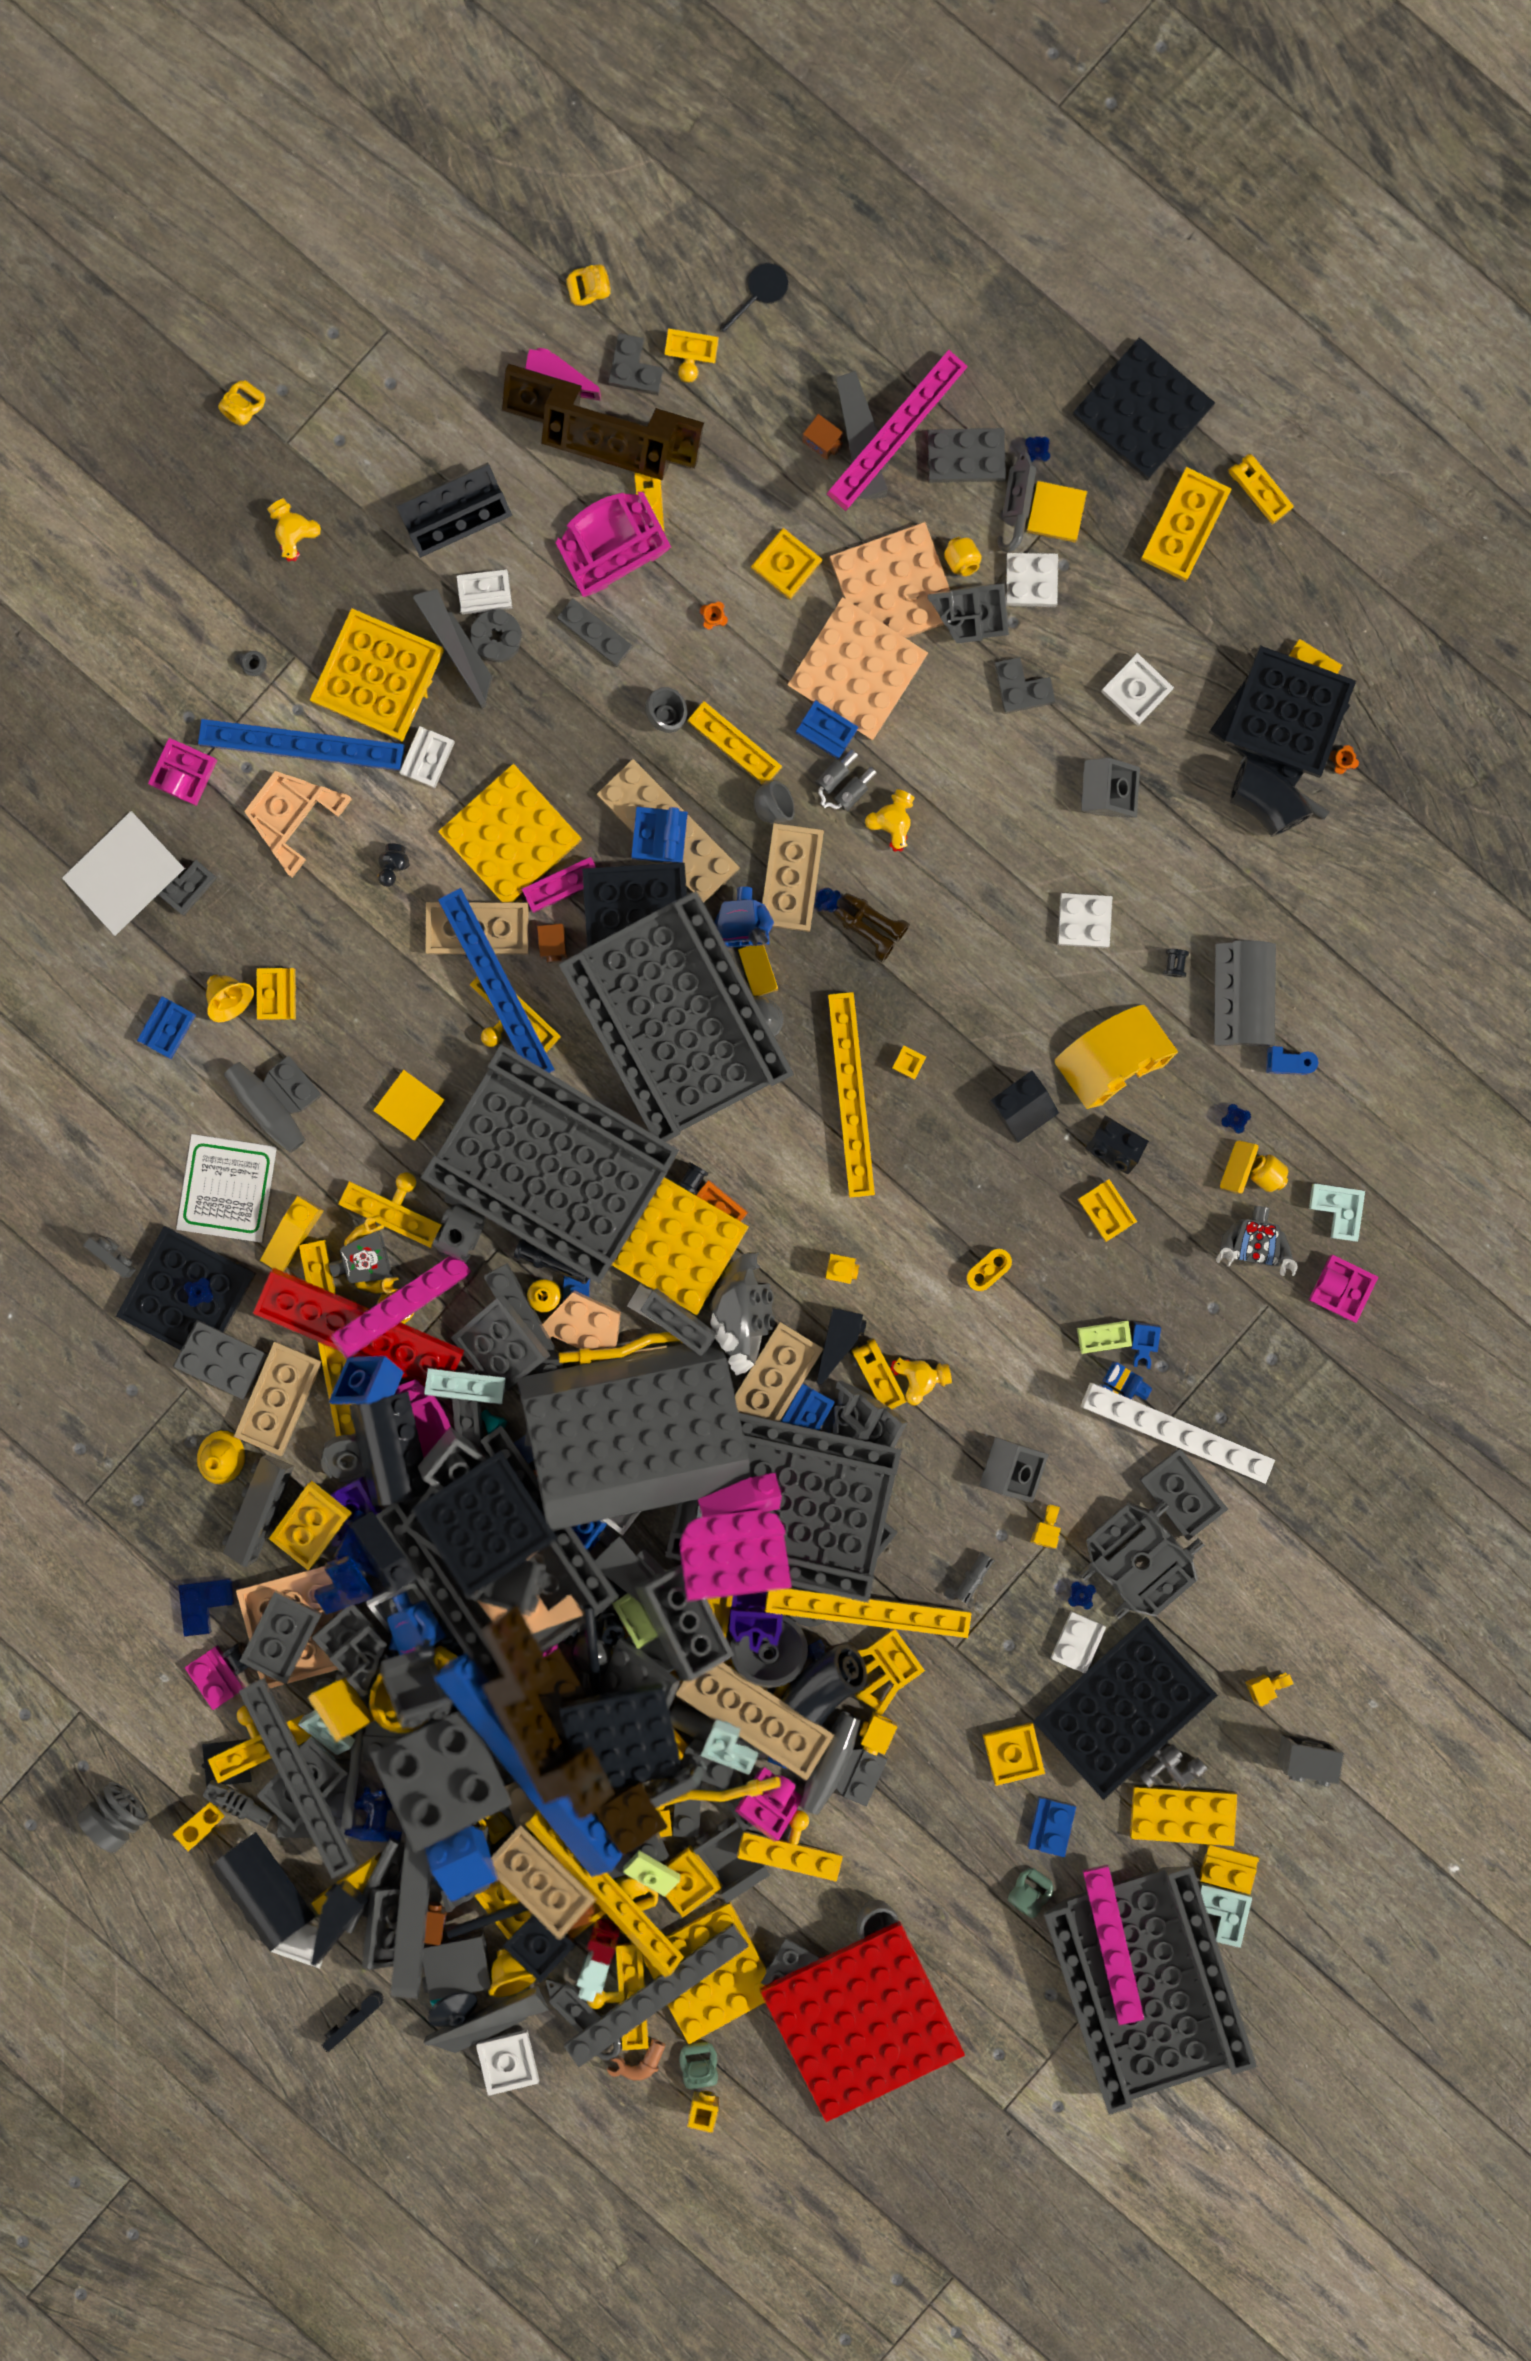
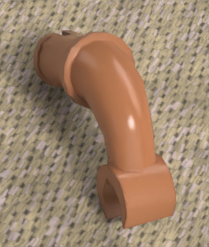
M652 2039L644 2059L640 2060L639 2065H627L621 2056H617L611 2060L617 2062L619 2068L613 2069L608 2066L607 2072L614 2077L622 2075L633 2081L645 2080L659 2070L657 2066L666 2045L657 2039Z

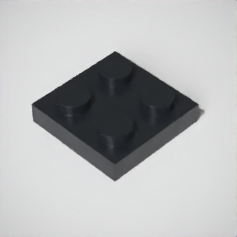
M532 1914L504 1943L503 1947L541 1983L577 1945V1942L568 1933L561 1939H558Z

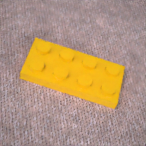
M1186 467L1141 560L1186 582L1232 489Z
M1133 1785L1130 1838L1234 1846L1237 1794L1236 1792L1167 1787L1149 1788L1148 1786Z

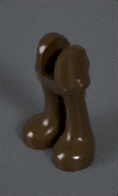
M845 893L842 899L857 912L854 916H851L845 910L836 906L832 913L842 922L844 928L847 930L851 929L868 940L875 947V957L883 963L894 949L895 942L865 924L861 919L865 917L873 922L896 942H899L907 932L910 923L905 920L894 921L868 905L867 900Z

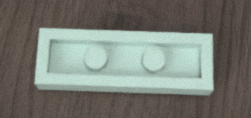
M428 1369L424 1394L502 1404L506 1379Z

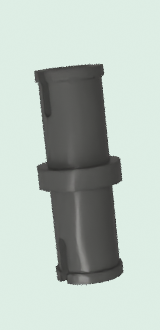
M980 1552L970 1571L965 1572L964 1575L966 1577L954 1596L968 1604L979 1584L982 1586L984 1582L982 1579L995 1560Z

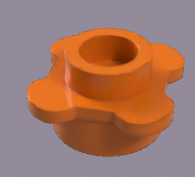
M720 601L703 605L700 608V614L704 617L703 625L707 630H711L714 626L718 625L725 626L728 622V618L724 615L723 611L724 604Z
M1349 745L1344 746L1339 751H1332L1329 755V759L1335 765V772L1339 775L1344 774L1350 768L1356 769L1359 765L1353 748Z

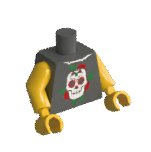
M375 1215L367 1218L365 1223L356 1227L345 1239L344 1247L340 1248L342 1259L329 1262L330 1271L333 1277L347 1274L349 1283H355L358 1289L374 1294L384 1292L395 1293L400 1289H394L393 1281L399 1280V1278L393 1276L382 1232L379 1231L384 1228V1225H376L375 1220L380 1216Z

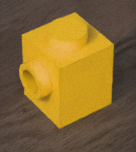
M830 1254L825 1279L851 1284V1280H857L859 1265L855 1264L856 1259Z
M873 1711L869 1721L862 1723L858 1733L861 1736V1744L864 1745L863 1749L873 1755H877L878 1752L885 1755L898 1727L897 1723Z
M707 2090L694 2091L687 2127L713 2133L719 2109V2097Z

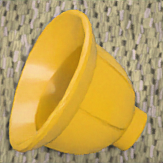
M212 975L207 980V1014L215 1022H226L237 1017L250 1004L254 995L253 987L246 983H240L233 977Z
M229 1431L214 1432L207 1436L199 1447L197 1465L202 1476L211 1483L225 1484L231 1482L240 1474L244 1466L245 1449L241 1440L234 1437V1433Z
M506 1949L497 1951V1959L492 1966L493 1984L489 1994L494 1997L510 1996L526 1989L536 1979Z

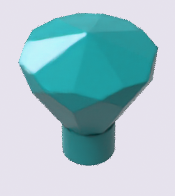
M488 1410L482 1412V1420L485 1422L487 1435L500 1426H503L504 1429L507 1426L508 1421L506 1419L491 1415Z

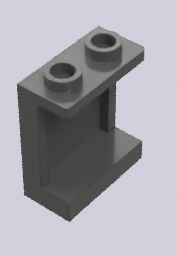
M526 1560L470 1597V1599L505 1610L518 1606L523 1615L530 1617L531 1613L536 1611L539 1603V1597H537L539 1587H542L546 1581V1566Z
M413 1651L382 1661L380 1674L401 1728L406 1726L415 1727L423 1723L424 1720L433 1717L439 1719L451 1712L453 1701L434 1678L438 1674L434 1663V1653L427 1657V1659L421 1660L415 1659Z
M727 1818L717 1825L718 1829L713 1833L705 1832L695 1840L696 1844L693 1847L695 1854L700 1856L723 1885L721 1895L726 1903L770 1876V1867L768 1865L737 1858L743 1829L736 1818L733 1820Z
M484 1930L474 1932L471 1937L441 1942L440 1945L424 1943L422 1967H424L425 1977L422 1978L424 1992L429 1993L430 2000L444 1998L457 1992H475L491 1988L493 1984L492 1968Z

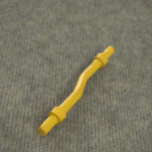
M670 1332L650 1333L620 1348L597 1350L579 1348V1351L559 1353V1362L580 1361V1364L591 1363V1360L623 1358L653 1343L676 1342L680 1340Z
M777 1776L762 1781L759 1779L748 1781L747 1785L724 1791L692 1789L657 1809L659 1811L667 1805L686 1800L724 1802L747 1795L753 1797L761 1795L763 1791L780 1787L781 1782Z

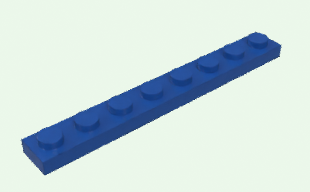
M201 719L198 744L204 747L401 771L405 748L403 744L206 719Z
M459 888L438 899L517 1054L548 1073L554 1072L555 1069L463 890Z

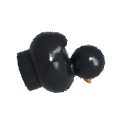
M396 843L386 844L385 851L379 855L378 864L383 870L377 877L380 884L384 887H390L395 883L396 875L394 872L403 871L410 866L409 858L405 854L406 848L403 845Z

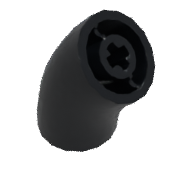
M1245 757L1232 787L1230 803L1239 806L1253 815L1264 826L1270 837L1279 835L1297 826L1314 814L1307 800L1288 779L1262 762Z
M848 1644L839 1645L809 1664L790 1684L782 1695L781 1700L803 1717L822 1726L827 1717L840 1703L865 1687L867 1670L864 1660L853 1646Z

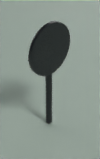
M763 263L753 269L748 280V287L752 297L721 328V332L724 333L755 300L771 304L785 296L789 282L786 272L780 266L773 263Z

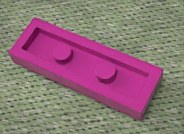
M589 857L523 888L522 891L532 912L540 911L584 890L582 869L596 868L592 858Z

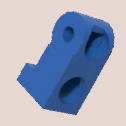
M1272 1046L1267 1048L1266 1073L1305 1075L1314 1072L1318 1067V1058L1313 1052L1283 1054V1047Z

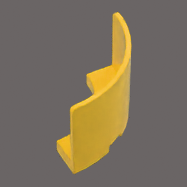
M1139 1005L1107 1019L1082 1035L1055 1059V1064L1085 1108L1089 1109L1102 1106L1114 1094L1126 1086L1124 1081L1136 1074L1139 1078L1151 1071L1163 1068L1178 1051L1145 1005Z

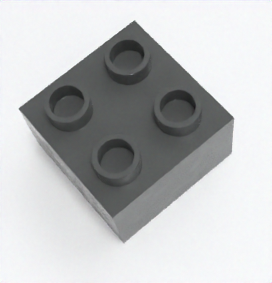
M461 1711L371 1754V1759L413 1853L512 1804L483 1739Z

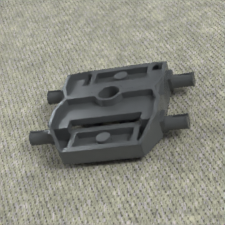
M1162 1500L1150 1510L1127 1502L1086 1538L1091 1561L1078 1574L1086 1582L1095 1572L1100 1573L1124 1599V1602L1113 1611L1119 1619L1130 1610L1156 1617L1198 1580L1193 1559L1195 1558L1194 1555L1205 1545L1197 1538L1188 1547L1183 1548L1159 1521V1516L1170 1508L1165 1500ZM1142 1525L1146 1527L1108 1561L1106 1560V1557ZM1139 1555H1145L1149 1558V1564L1144 1568H1140L1134 1563Z

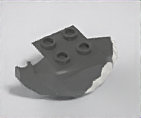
M747 1252L727 1267L713 1290L710 1310L713 1311L710 1324L713 1331L717 1333L715 1339L719 1342L721 1348L729 1354L727 1357L728 1363L736 1375L747 1372L755 1365L762 1335L773 1334L775 1328V1318L772 1314L774 1296L770 1289V1284L758 1285L753 1270L760 1268V1265L757 1263L759 1252Z

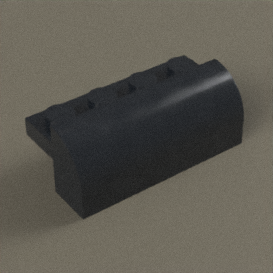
M488 462L395 504L420 558L513 516Z
M398 1393L369 1404L349 1405L372 1506L399 1503L425 1494L430 1484L423 1480L417 1468L424 1458L409 1393Z
M257 1832L236 1845L211 1866L216 1878L225 1886L233 1902L241 1909L246 1921L252 1925L259 1935L261 1942L270 1952L316 1917Z

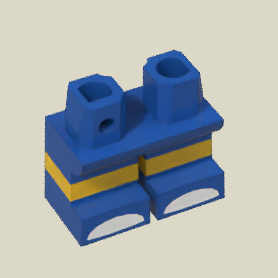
M1115 1361L1112 1362L1102 1381L1122 1393H1118L1105 1384H1100V1387L1131 1400L1134 1394L1146 1400L1152 1391V1388L1142 1381L1143 1378Z

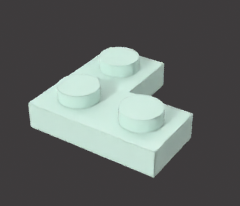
M1312 1184L1309 1209L1334 1213L1330 1238L1358 1242L1365 1191Z
M316 1710L303 1716L298 1724L336 1755L350 1749L355 1741L354 1738L348 1735L336 1742Z
M716 1719L701 1756L750 1774L758 1752L751 1750L747 1746L735 1743L741 1728Z
M1200 1883L1199 1888L1207 1913L1219 1916L1215 1931L1216 1941L1241 1948L1252 1896Z

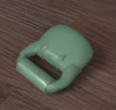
M1027 1868L1019 1875L1015 1887L1009 1893L1008 1902L1028 1917L1035 1918L1042 1906L1052 1896V1881L1036 1869ZM1028 1876L1046 1889V1893L1042 1895L1030 1887L1029 1884L1025 1883L1026 1877Z
M709 2042L685 2045L681 2049L679 2056L685 2088L696 2089L716 2085L718 2082L716 2070L717 2053L713 2045ZM710 2052L709 2060L687 2062L685 2058L687 2055Z

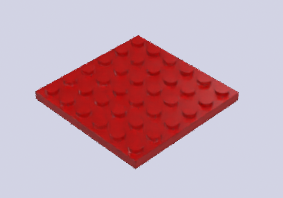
M901 1921L760 1987V1993L825 2122L833 2120L966 2056Z

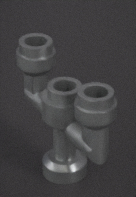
M1172 1744L1170 1747L1167 1745L1162 1750L1159 1749L1153 1755L1158 1757L1159 1760L1147 1770L1141 1767L1136 1772L1150 1788L1155 1784L1154 1777L1164 1768H1167V1773L1183 1789L1194 1778L1202 1777L1208 1768L1197 1757L1195 1760L1190 1761L1187 1769L1181 1773L1176 1768V1765L1181 1762L1180 1758L1183 1755Z

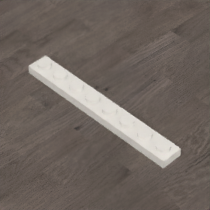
M1093 1383L1089 1384L1080 1406L1265 1484L1275 1462L1272 1458Z

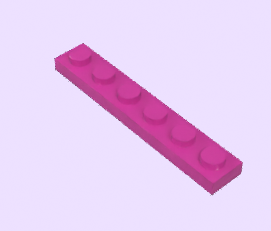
M451 1256L447 1257L333 1334L331 1337L332 1341L347 1359L469 1276L471 1270L464 1262Z
M1106 1864L1084 1869L1082 1871L1118 2024L1123 2025L1144 2020L1109 1866Z

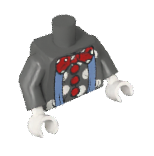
M1255 1206L1252 1220L1240 1219L1239 1222L1233 1223L1222 1236L1220 1253L1216 1258L1218 1263L1222 1257L1228 1260L1227 1266H1230L1234 1259L1277 1267L1281 1263V1276L1285 1275L1286 1268L1292 1271V1276L1295 1275L1297 1270V1263L1293 1260L1290 1245L1285 1233L1280 1229V1225L1267 1223L1270 1210L1268 1207Z

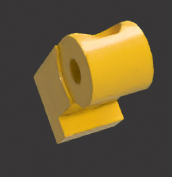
M209 1802L177 1829L173 1836L189 1851L225 1815L217 1806Z

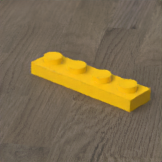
M705 701L688 719L690 725L761 784L767 780H772L782 768L781 764Z

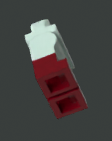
M599 1918L594 1923L587 1948L589 1950L588 1956H585L577 1986L581 1987L578 1996L581 1999L593 2002L596 1992L602 1994L620 1931L615 1922Z

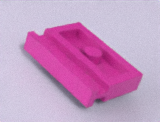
M218 1645L185 1667V1670L212 1710L245 1688L239 1676H234V1669L227 1659L222 1658L221 1655L223 1653Z

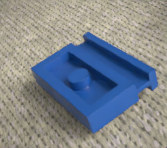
M815 700L799 728H797L796 734L839 760L857 732L858 726Z
M161 996L137 1041L172 1059L196 1014Z
M802 1383L781 1422L819 1431L835 1401Z
M1039 1796L1027 1845L1028 1849L1065 1857L1076 1805Z

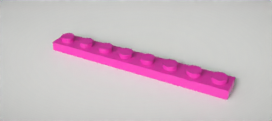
M948 350L826 495L843 510L847 511L968 366Z

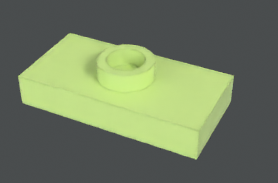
M1128 1321L1077 1328L1081 1354L1132 1346Z
M626 1594L612 1603L636 1648L640 1649L658 1637L643 1605L631 1595Z
M638 1851L623 1866V1873L664 1897L680 1882V1874L641 1851Z

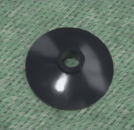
M464 1991L442 1998L429 2010L427 2016L429 2023L435 2027L461 2024L475 2010L478 2003L476 1995L472 1992Z

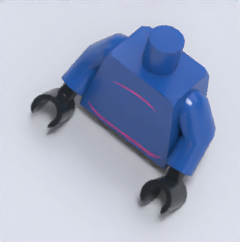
M738 887L737 901L723 902L721 910L713 921L727 948L769 945V933L774 925V920L765 904L752 900V888Z
M406 1591L392 1597L398 1611L387 1617L392 1633L388 1648L390 1654L381 1656L379 1660L380 1668L382 1661L398 1657L397 1653L401 1656L414 1651L415 1659L425 1660L434 1653L433 1644L446 1637L428 1604L425 1601L412 1604Z

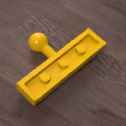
M477 976L470 983V986L493 1007ZM517 995L547 1053L559 1041L561 1036ZM500 1020L494 1027H487L482 1031L481 1041L484 1045L494 1047L500 1043L501 1033L505 1030Z
M403 1172L397 1176V1190L392 1201L351 1181L348 1182L338 1205L366 1218L379 1215L380 1217L376 1218L375 1222L427 1247H433L432 1244L435 1236L440 1232L443 1225L401 1205L406 1193L412 1191L416 1186V1179L413 1174Z
M246 1705L240 1707L237 1711V1720L240 1724L246 1726L251 1739L208 1759L217 1783H221L272 1758ZM305 1714L286 1722L297 1745L305 1743L312 1736L298 1725Z
M796 1810L789 1822L792 1829L788 1841L779 1839V1841L774 1842L767 1836L743 1831L737 1852V1858L836 1882L843 1855L798 1844L801 1831L806 1829L809 1824V1817L802 1810Z
M633 1942L616 1943L619 1991L604 1992L603 1990L602 1994L596 1992L593 2002L586 2000L592 2009H600L605 2003L619 2002L620 2004L645 1986L643 1954ZM647 2020L622 2037V2050L649 2048Z

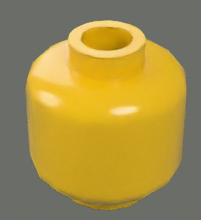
M968 537L953 538L948 543L944 553V557L953 573L962 576H969L975 573L980 566L982 558L975 543Z
M1272 1154L1260 1155L1253 1162L1250 1179L1266 1192L1281 1190L1288 1182V1167Z
M537 1280L529 1287L527 1300L534 1310L549 1312L560 1304L561 1290L552 1280Z

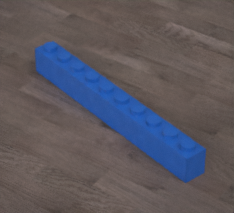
M468 1653L448 1661L434 1677L591 1877L612 1871L623 1855L609 1832L594 1813L588 1818L579 1820L568 1797L545 1805L543 1804L483 1688L489 1680Z

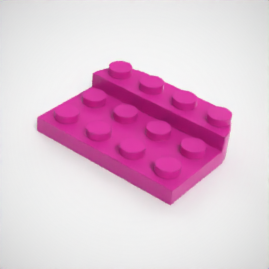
M758 1510L701 1517L691 1522L680 1540L687 1601L790 1589L791 1581L784 1539L785 1529L778 1516Z

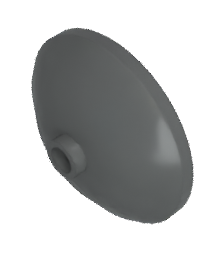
M782 1615V1631L777 1646L771 1645L769 1639L763 1638L758 1653L750 1650L749 1636H744L738 1642L732 1636L730 1645L734 1654L731 1660L736 1671L748 1682L761 1687H778L795 1679L802 1671L808 1653L807 1640L802 1629L792 1619ZM769 1653L773 1655V1658L766 1659L764 1655Z

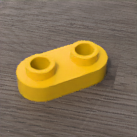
M1003 1249L990 1251L968 1271L966 1276L968 1286L975 1291L988 1289L1010 1269L1012 1265L1010 1254ZM998 1256L1003 1260L1002 1265L999 1267L994 1265V1259ZM980 1273L983 1275L984 1280L982 1283L975 1282L974 1277L976 1274Z

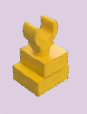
M1051 1504L1047 1505L1044 1523H1037L1030 1543L1050 1549L1057 1548L1061 1528L1055 1527L1054 1524L1060 1507Z
M1286 1672L1276 1676L1271 1681L1268 1676L1263 1674L1245 1682L1253 1702L1259 1707L1269 1704L1270 1700L1277 1698L1275 1690L1294 1684L1290 1674L1287 1675Z

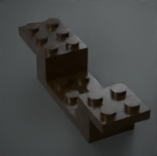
M508 363L505 369L502 411L543 423L541 444L662 481L670 462L695 469L699 457L704 422L655 408L648 426L579 406L582 385Z
M515 1606L482 1629L502 1669V1672L484 1685L483 1688L543 1804L545 1805L568 1797L578 1819L582 1820L588 1818L614 1794V1791L590 1746L569 1754L566 1753L535 1693L538 1688L554 1675L519 1607Z
M558 1647L544 1656L554 1676L538 1688L535 1693L566 1753L569 1754L570 1750L559 1703L592 1697V1694L587 1687L583 1688ZM639 1781L634 1785L613 1789L614 1794L596 1809V1813L623 1856L668 1828L662 1815L651 1802L653 1794L646 1782L642 1783Z

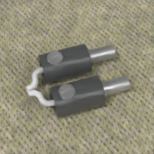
M851 750L842 761L836 759L815 781L820 787L818 792L822 798L820 804L824 808L830 806L833 809L842 808L848 812L868 790L866 784L877 773L870 767L860 778L854 776L834 798L838 805L829 802L825 803L826 799L822 791L830 794L849 774L850 771L847 767L858 756L854 750Z

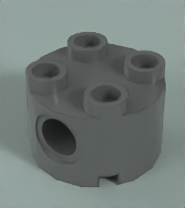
M459 1204L456 1206L452 1205L451 1209H447L444 1214L442 1223L445 1226L441 1233L438 1232L435 1236L432 1246L436 1247L437 1251L466 1263L471 1256L468 1254V1251L475 1249L485 1225L483 1221H485L486 1216Z

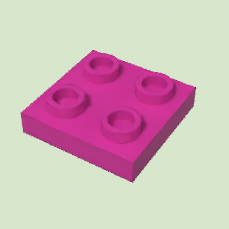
M169 738L148 784L197 806L217 763V759Z
M1330 1254L1310 1295L1309 1301L1349 1321L1357 1323L1378 1280V1276Z
M762 1767L753 1780L759 1779L762 1781L778 1776L781 1786L763 1791L761 1795L753 1797L750 1795L743 1796L735 1812L775 1842L779 1841L801 1803L802 1796L794 1790L795 1785L790 1780L780 1775H774L766 1767Z

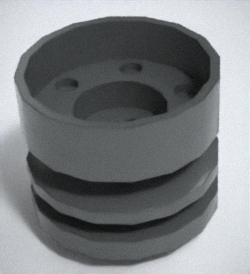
M110 1782L104 1787V1791L96 1795L97 1802L92 1801L88 1803L77 1815V1821L84 1833L96 1845L107 1852L116 1853L129 1840V1833L134 1834L139 1830V1826L147 1822L148 1813L142 1803L128 1789L116 1782Z

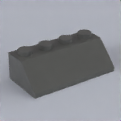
M269 1455L261 1456V1459L257 1458L251 1470V1473L254 1474L251 1483L247 1482L243 1489L242 1497L245 1499L242 1506L236 1508L232 1517V1521L235 1524L232 1531H227L222 1543L225 1546L223 1553L244 1567H248L257 1561L295 1467Z
M682 1564L656 1574L634 1587L679 1680L692 1681L734 1656L707 1599L687 1601Z

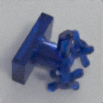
M365 1787L364 1794L354 1804L356 1809L367 1812L365 1824L352 1825L351 1829H345L344 1835L360 1841L388 1842L390 1838H395L400 1843L402 1832L385 1827L387 1813L390 1809H394L385 1788L372 1794L371 1789ZM382 1794L386 1797V1799L383 1800V1801H382V1800H375V1799L381 1797Z

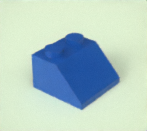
M386 1356L348 1357L329 1402L331 1404H369L394 1395L404 1372Z
M469 1826L425 1848L432 1874L452 1902L498 1880L484 1833L479 1829Z

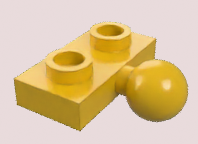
M668 329L665 355L685 358L684 363L678 369L679 378L683 382L690 383L697 378L698 369L694 364L695 360L715 363L719 337Z

